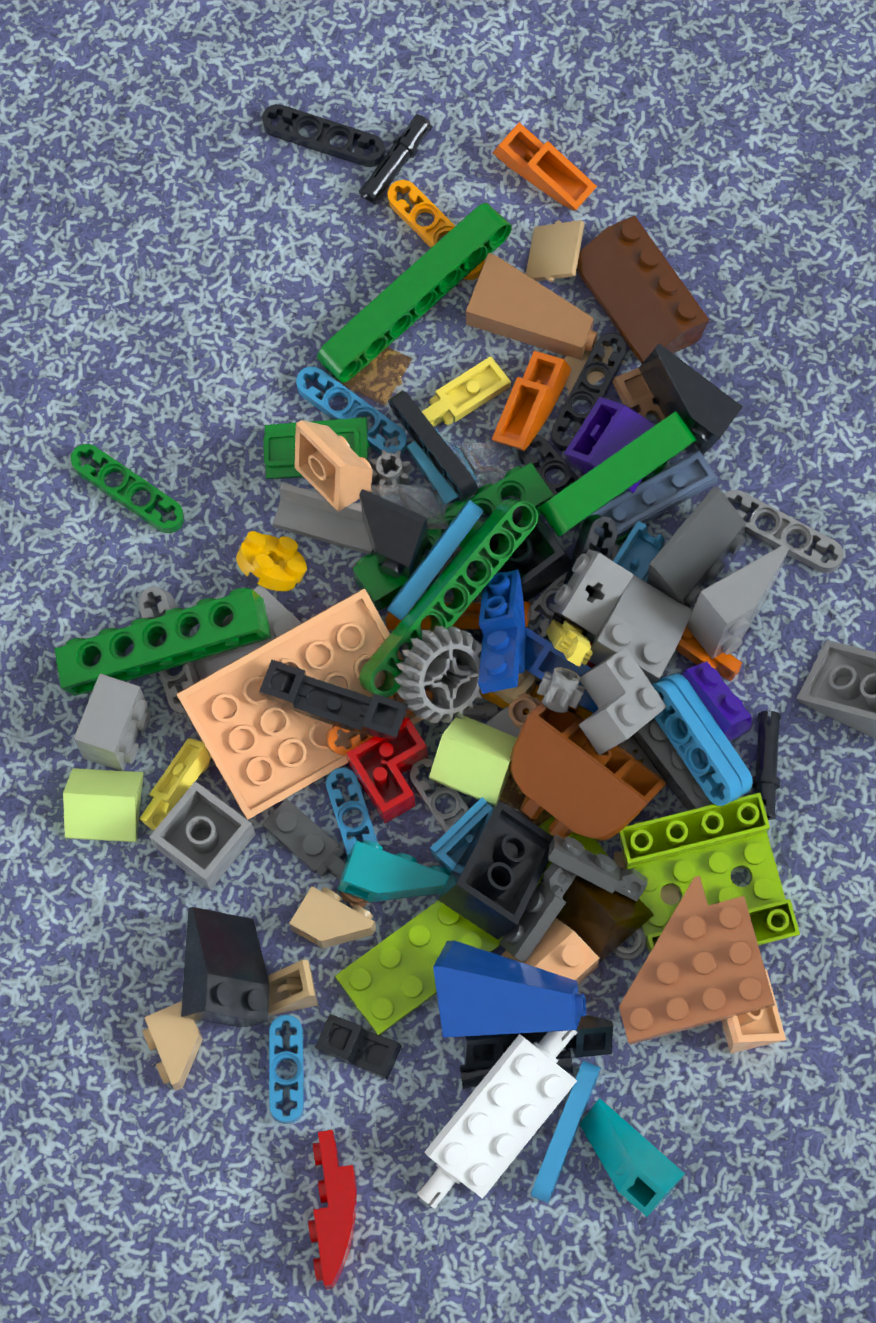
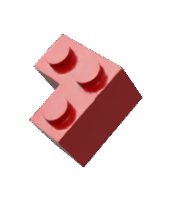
M407 717L402 722L396 740L374 736L346 753L349 767L356 774L359 783L384 824L416 806L414 793L402 774L410 770L413 764L428 758L426 744L409 717Z

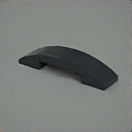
M271 660L259 690V694L305 716L353 732L396 740L408 709L407 704L377 694L369 697L306 676L305 670L275 660Z
M589 1015L582 1016L577 1030H575L578 1033L572 1037L563 1049L572 1048L575 1058L612 1054L614 1027L612 1021ZM547 1032L465 1036V1069L493 1067L519 1034L530 1043L534 1044L537 1042L539 1044Z

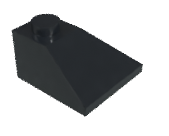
M362 489L359 497L363 522L378 564L382 566L381 568L384 572L393 577L400 578L402 575L410 578L429 545L427 517Z

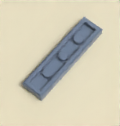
M699 450L640 483L634 493L628 491L622 493L591 515H602L614 520L618 529L616 538L618 539L632 531L637 521L645 524L718 482V477ZM596 526L594 533L603 536L604 529Z

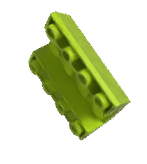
M761 793L740 797L723 806L713 804L626 826L619 832L625 870L634 868L647 877V886L639 899L654 914L641 926L649 954L679 902L674 905L664 903L660 897L661 889L666 885L676 886L680 891L681 901L693 878L696 876L701 878L708 905L741 896L745 897L758 946L800 935L791 900H786L768 838L767 831L770 829ZM742 867L749 871L751 875L750 884L745 887L736 886L731 880L733 869Z

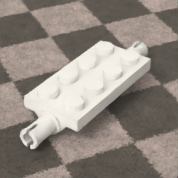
M577 1031L547 1032L539 1044L537 1042L534 1044L530 1043L520 1034L426 1149V1155L437 1163L438 1169L422 1189L417 1192L420 1198L427 1204L430 1203V1206L436 1209L455 1183L460 1184L462 1182L483 1199L577 1082L575 1078L556 1064L559 1061L556 1057L572 1037L578 1033Z

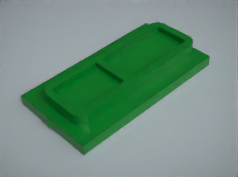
M366 417L310 421L329 426L338 436L341 435L346 439L350 448L359 457H363L369 462ZM296 423L265 425L263 442L266 479L303 477L294 468Z

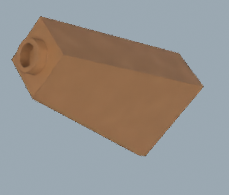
M488 253L466 309V325L580 360L583 359L585 351L592 352L598 332L593 331V317L498 256Z

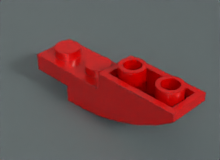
M333 1130L318 1132L319 1142L312 1143L315 1165L323 1166L324 1180H318L321 1203L328 1202V1207L313 1209L315 1220H308L311 1243L318 1242L320 1257L313 1258L316 1281H323L326 1289H333L343 1271L351 1247L356 1219L357 1187L354 1166L339 1167L335 1134Z

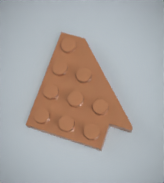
M700 876L693 878L619 1005L627 1040L630 1045L775 1006L745 897L741 896L708 905Z

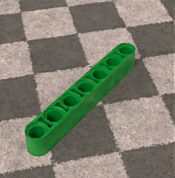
M488 203L480 204L332 336L319 350L317 360L341 383L350 381L487 258L488 253H493L503 244L512 231V225Z
M515 499L504 500L499 504L360 671L359 680L364 690L383 697L392 696L402 685L398 684L394 678L402 674V670L396 664L405 662L406 659L405 657L403 660H399L397 655L399 647L406 643L408 649L411 650L413 648L411 639L417 638L422 640L420 626L423 618L428 615L431 618V627L429 629L431 632H433L435 626H442L444 628L453 626L535 528L538 522V512L533 504L528 501ZM519 507L522 517L520 522L515 525L512 520V514ZM497 534L499 546L492 552L489 546L490 539L493 535ZM474 561L477 570L475 575L469 579L466 572L467 567ZM451 588L454 592V599L451 604L446 606L444 594ZM383 670L386 675L385 682L382 686L376 688L374 683L375 676Z

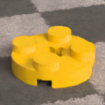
M256 531L248 532L236 555V561L240 570L247 577L251 572L260 578L257 584L270 590L290 591L294 589L297 583L300 584L307 571L305 559L297 551V542L287 536L277 538Z

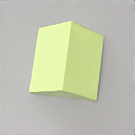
M464 715L463 719L455 717L442 734L429 779L478 800L483 797L488 804L494 806L499 800L511 774L509 769L510 756L517 737Z
M72 768L63 792L65 838L137 842L144 773Z

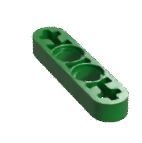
M82 444L73 450L70 461L74 471L80 477L163 533H174L182 527L185 518L182 507L171 497L94 445ZM92 454L95 465L100 467L98 475L96 469L89 464L81 467V456L88 458ZM118 472L124 476L119 486L109 487L105 484V478L110 473ZM138 491H146L151 495V499L146 505L137 506L132 503L133 495ZM158 500H161L158 505L164 512L170 513L174 510L176 520H167L163 523L162 515L154 509Z

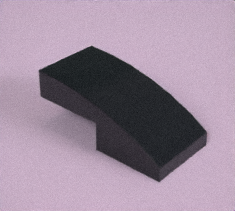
M329 1014L315 1048L336 1059L388 1080L402 1046L399 1042L365 1030L361 1025Z

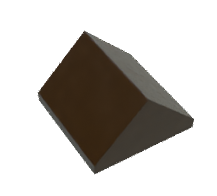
M577 875L563 895L562 899L566 903L556 918L578 934L599 957L600 963L654 914L640 899L635 901L615 890L611 893Z

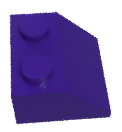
M707 661L687 669L682 674L689 681L729 741L751 730V714L746 710L740 698L734 695L724 683L718 671L711 667Z

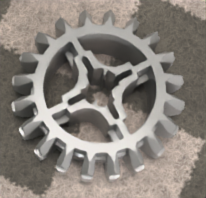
M435 626L433 632L422 630V640L417 638L411 639L413 644L411 650H402L404 656H406L405 662L396 664L402 670V674L394 679L398 684L402 685L397 690V693L404 699L403 703L408 705L407 708L414 712L415 716L421 719L424 718L431 723H438L439 720L443 723H450L452 717L463 719V709L468 711L474 710L472 704L474 699H483L479 693L480 687L478 685L482 645L479 641L473 639L474 637L464 630L460 631V629L453 626H448L447 628ZM453 649H456L461 664H456V658L453 657ZM429 685V691L433 693L432 700H429L425 693L424 686Z

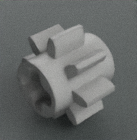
M382 450V455L377 460H370L371 468L375 470L372 474V483L379 482L380 493L384 492L385 489H389L398 494V487L402 483L405 485L410 484L409 476L406 473L411 471L410 461H401V451L398 450L393 454Z
M557 667L554 669L553 674L545 672L537 693L544 695L542 703L548 709L565 713L568 711L569 706L575 709L578 707L585 688L582 685H578L580 676L567 668Z

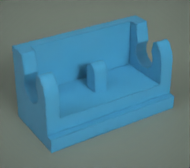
M637 521L613 562L647 582L649 563L664 547L665 539L661 534H658L656 538L652 537L647 533V525Z
M483 797L430 847L432 857L445 869L449 870L450 873L492 810V807Z

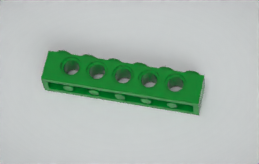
M529 463L524 467L516 466L505 474L504 479L494 485L488 483L482 486L470 500L483 509V513L490 516L499 504L503 502L502 500L505 497L515 496L521 501H528L533 504L537 509L538 515H541L542 513L538 508L554 497V495L533 464ZM457 501L446 509L445 514L434 520L433 518L427 519L429 535L427 549L431 550L467 501ZM477 521L435 577L439 576L484 522ZM371 553L358 560L356 566L352 569L354 580L360 589L366 590L376 610L380 611L392 602L409 578L402 575L400 578L387 575L382 570V566L378 564L376 555Z
M239 588L231 591L229 596L223 598L202 599L196 603V606L190 608L169 609L163 613V616L154 619L140 618L132 621L130 626L121 629L107 628L101 630L98 636L88 639H71L66 642L65 646L55 648L54 650L61 689L73 696L93 692L99 674L127 682L270 639L271 633L264 599L253 589ZM233 614L232 621L223 627L224 619L228 615ZM200 624L198 632L190 637L191 629L195 625ZM167 634L165 642L157 647L159 638ZM134 644L132 652L125 656L127 647ZM98 654H101L100 661L92 666L93 659Z

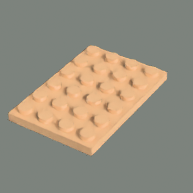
M365 589L359 590L176 693L247 820L348 763L347 755H339L332 752L326 743V734L333 725L286 708L259 694V690L271 660H275L305 670L306 676L373 697L372 693L364 690L359 680L360 671L388 638L390 633ZM398 649V658L399 660H403L404 658L402 657ZM383 670L375 676L374 683L376 688L382 686L385 682L386 675ZM398 693L395 695L394 700L403 703L404 699ZM414 714L409 717L413 725L423 720ZM338 730L336 732L338 739L334 741L335 745H343L345 748L349 747L348 739L357 732L350 731L344 733ZM358 733L361 739L366 737L365 734Z

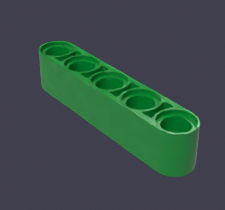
M676 411L549 499L538 509L557 536L560 537L687 448L697 439Z

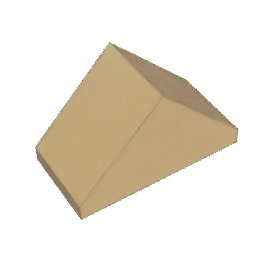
M308 960L298 961L268 975L270 984L268 1016L318 1006L312 970Z

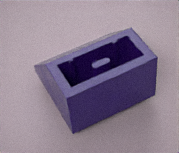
M599 397L567 447L564 455L581 474L585 475L650 430L655 424L626 405ZM642 479L625 491L634 493Z

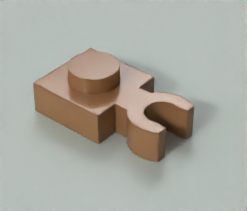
M639 367L613 379L612 383L623 405L632 410L636 408L638 414L646 418L647 414L654 415L658 423L665 419L660 407L653 403L655 398L644 380Z

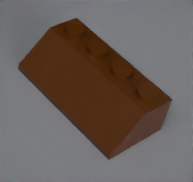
M635 215L607 227L580 251L576 269L577 273L641 364L658 343L671 353H675L700 340L709 322V318Z

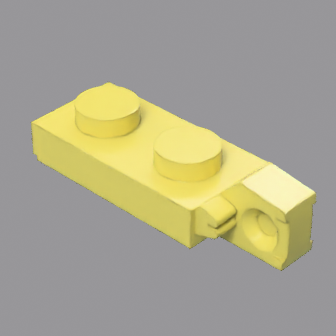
M492 356L488 357L436 390L435 396L429 400L431 406L423 410L422 413L433 427L443 421L448 426L509 389L511 381Z
M553 619L546 631L553 647L564 653L566 659L579 667L581 663L587 664L593 651L590 650L591 646L590 642L587 641L588 639L582 635L583 630L567 620L561 624Z
M188 738L150 792L149 796L152 797V801L139 819L151 830L154 831L181 797L198 779L200 774L209 767L211 756L202 741Z

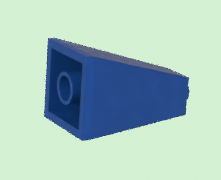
M455 940L446 942L433 966L443 1038L577 1030L581 1017L586 1016L584 993L579 994L576 980Z

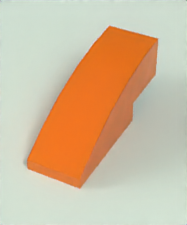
M520 122L492 152L507 167L574 212L597 187L550 142L547 141L543 144Z
M533 351L523 378H516L491 439L493 442L525 451L546 422L567 382L572 369L565 359Z

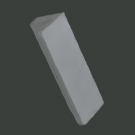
M281 483L279 488L281 500L272 523L274 528L361 553L373 554L374 550L363 522L360 504L352 503L338 512L320 493Z

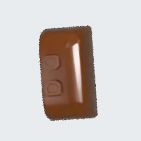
M541 703L527 717L510 756V772L521 791L527 795L520 808L521 811L535 820L540 817L544 810L555 817L548 828L553 836L556 834L565 839L572 832L594 840L604 841L612 838L643 810L666 785L665 781L618 745L599 755L579 726L584 721L582 717L570 708L565 713H559L548 709Z

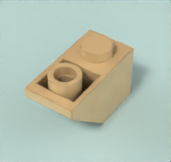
M311 886L289 923L294 933L321 948L372 936L376 931L375 921L371 920L373 915L366 909L358 905L350 908L340 902L342 898L334 891L325 887L320 891Z
M182 1001L144 1017L148 1028L142 1030L150 1051L156 1048L162 1062L157 1063L156 1067L164 1085L171 1082L175 1091L183 1088L203 1040L195 1019L181 1017Z

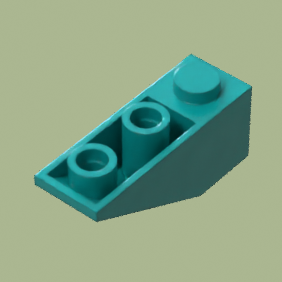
M368 840L356 841L349 852L337 890L368 902L441 894L451 873L440 866H431L429 868L417 863L416 858L408 854L397 853L394 855L383 851V847L378 843Z
M600 1098L579 1124L618 1192L646 1217L665 1200L685 1175L681 1169Z

